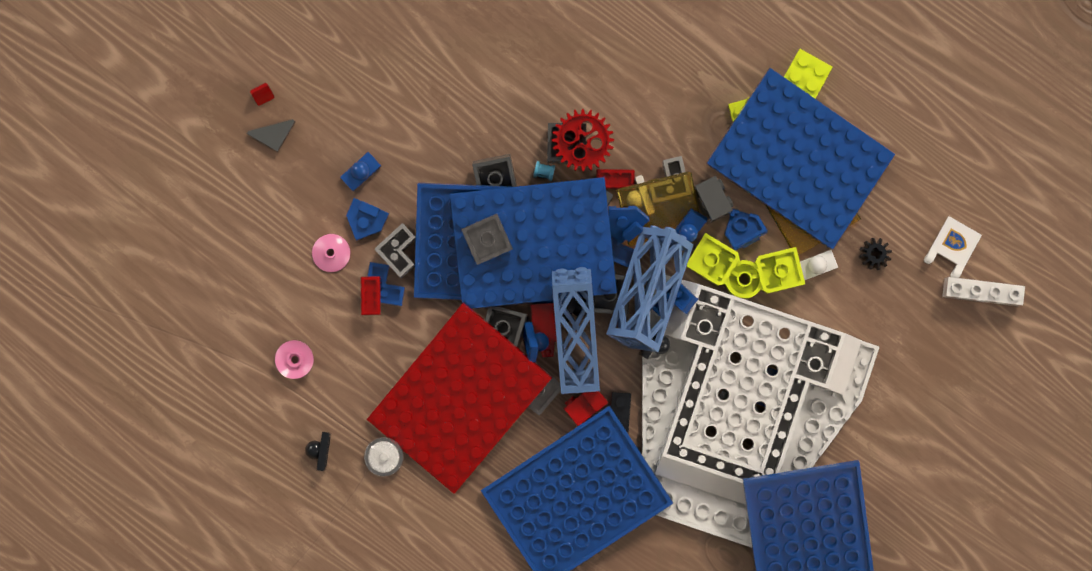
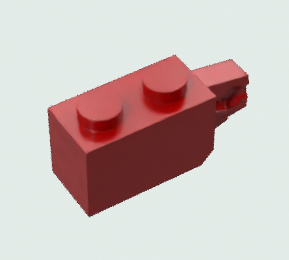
M554 303L531 305L532 324L535 334L539 332L544 333L549 338L548 348L541 351L542 357H554V345L557 342Z

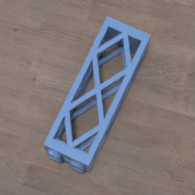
M653 225L650 228L643 227V231L639 234L606 335L631 349L659 352L693 248V244L685 236L677 234L676 230L671 227H665V229ZM650 249V267L642 275L640 259ZM673 257L676 273L666 282L665 265ZM634 274V286L628 291ZM672 287V290H671V293H670V296H669V299H668V302H667L666 293H667L668 290ZM635 296V314L626 322L624 306ZM658 303L661 319L650 330V311ZM656 333H657L656 339H655V341H653L652 338H653V337L656 335Z
M579 267L575 270L557 269L552 271V288L561 394L600 391L591 269ZM577 291L581 293L586 302L583 301V299L579 296ZM567 292H569L568 295H567V297H566V299L564 300V302H563V304H562V301H563L565 295L567 294ZM572 296L582 307L576 320L566 309ZM585 312H586L587 315L585 316V318H584L582 324L579 326V323H580V321L582 320V318H583V316H584V314H585ZM563 313L571 322L572 327L567 323V321L562 316ZM589 320H590L591 340H590L589 337L586 335V333L583 331V330L585 329L587 323L589 322ZM561 323L569 332L564 342L562 341ZM580 336H581V337L585 340V342L588 344L589 349H588V348L585 346V344L581 341ZM573 337V340L571 341L568 349L566 350L565 348L567 347L570 339ZM576 343L586 354L579 366L570 355ZM588 359H590V362H589L587 368L583 370V368L585 367V365H586ZM567 360L570 362V364L573 366L575 370H571V368L566 363Z

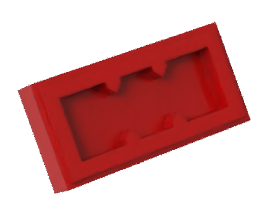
M596 169V178L605 177L606 189H634L635 170Z
M380 276L361 277V315H381Z

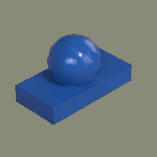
M367 152L340 178L354 192L381 165Z
M691 208L676 227V233L685 236L689 242H693L696 240L698 232L707 222V217Z
M525 322L523 341L527 357L530 361L536 362L538 351L548 348L549 338L544 333L539 332L535 334L532 322Z

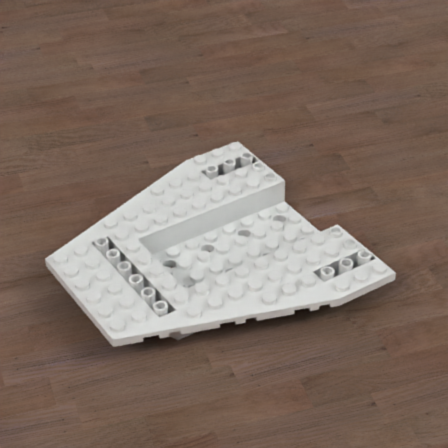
M666 275V282L671 278V276ZM682 280L681 283L698 298V301L687 314L682 312L676 305L673 307L664 336L670 341L669 350L664 354L652 352L648 359L642 357V456L673 501L672 505L656 515L752 548L743 479L812 468L854 410L862 402L879 346L697 283ZM653 309L650 311V330L661 319ZM744 316L752 317L753 324L750 327L743 325L742 319ZM780 329H788L790 336L787 339H782L779 336ZM733 352L740 354L741 360L739 363L731 362L730 355ZM769 365L777 367L778 371L775 376H770L767 373ZM725 389L728 391L729 396L726 400L718 398L719 390ZM759 401L765 404V410L762 413H758L755 410V404ZM708 426L716 428V435L714 437L706 435L705 431ZM746 438H750L753 441V447L749 450L744 449L742 445Z

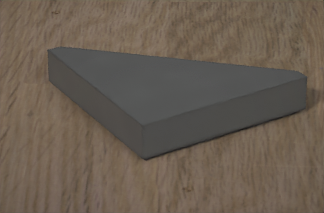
M292 119L250 130L247 134L278 152L296 121Z

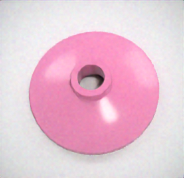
M327 234L315 242L312 249V257L315 264L321 270L337 272L343 269L349 262L350 247L341 236ZM329 249L334 250L333 256L327 255Z
M297 340L282 344L275 355V364L278 371L283 376L291 379L304 377L309 373L314 362L313 353L309 346ZM297 356L299 361L294 364L292 357Z

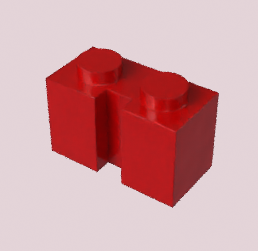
M600 391L582 392L576 399L573 396L566 401L564 410L575 424L579 426L604 407L608 401Z

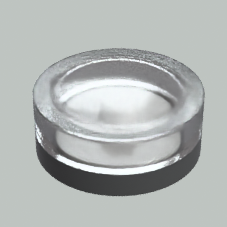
M383 437L373 440L367 446L364 460L367 468L373 474L389 476L396 473L402 466L404 453L401 446L395 440Z

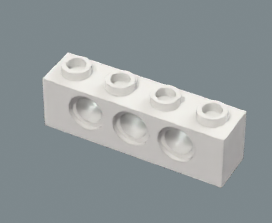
M947 277L944 278L942 297L1022 306L1025 286Z

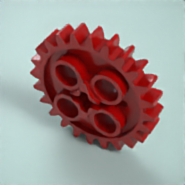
M582 109L581 114L574 110V116L567 113V120L560 118L562 125H555L559 131H553V135L557 136V138L552 139V142L557 143L553 150H559L556 157H563L560 162L561 164L567 161V168L574 165V171L581 167L582 172H584L585 167L592 171V165L599 168V161L606 163L604 156H611L607 150H613L614 148L609 145V143L614 142L613 138H609L614 132L607 131L610 124H603L606 119L605 117L599 120V113L592 116V110L585 114L584 109ZM589 123L592 129L589 132H584L581 129V125ZM598 131L597 135L586 140V145L580 143L573 149L568 150L569 146L580 141L581 136L586 138L593 132ZM568 132L573 133L575 140L572 142L566 141L564 138L565 134ZM598 139L601 141L602 146L595 149L591 146V141ZM577 149H582L585 152V156L581 159L576 158L574 152Z

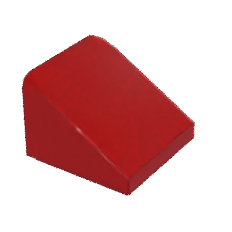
M267 83L250 90L258 106L275 98Z

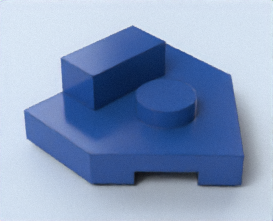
M354 198L346 216L356 241L381 232L389 213Z
M628 206V208L608 207L610 233L621 244L625 240L630 242L643 231V226L650 221L649 216L637 206Z
M733 209L725 236L733 250L736 251L740 248L744 249L760 240V237L767 234L768 230L758 215Z

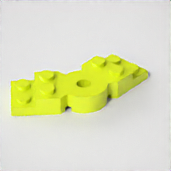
M799 49L784 78L816 99L833 67ZM749 98L728 104L732 122H734Z
M705 233L686 266L716 286L725 285L731 295L742 299L751 298L760 290L769 294L805 285L796 247L760 255L756 258L755 262L748 260L740 261L738 252ZM745 274L749 277L747 285L740 283V275Z

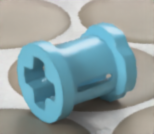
M537 161L533 178L542 177L552 181L555 165H545Z

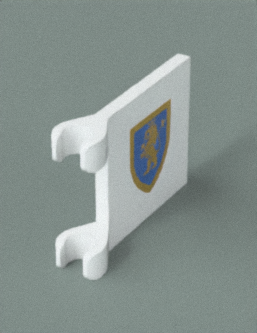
M948 216L925 256L924 262L927 264L932 263L936 254H939L957 264L950 276L959 278L982 235Z

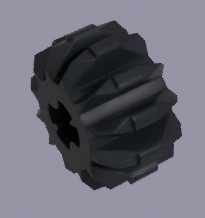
M871 238V244L865 241L864 245L866 248L860 247L859 249L865 253L859 255V258L866 259L862 262V265H866L869 262L868 269L870 270L874 264L876 270H880V264L883 267L887 266L884 260H891V257L886 254L892 253V250L885 249L889 245L888 243L881 245L883 240L881 238L878 239L877 244L875 238ZM873 249H875L876 252L880 253V255L877 256L878 259H876L875 256L871 255V253L874 252Z

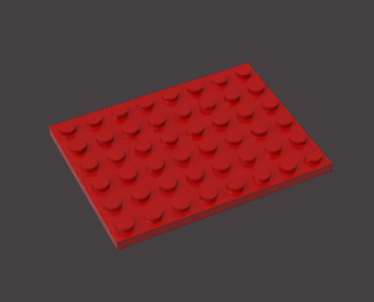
M462 303L366 420L455 494L553 377L535 362L530 361L526 354L467 304Z

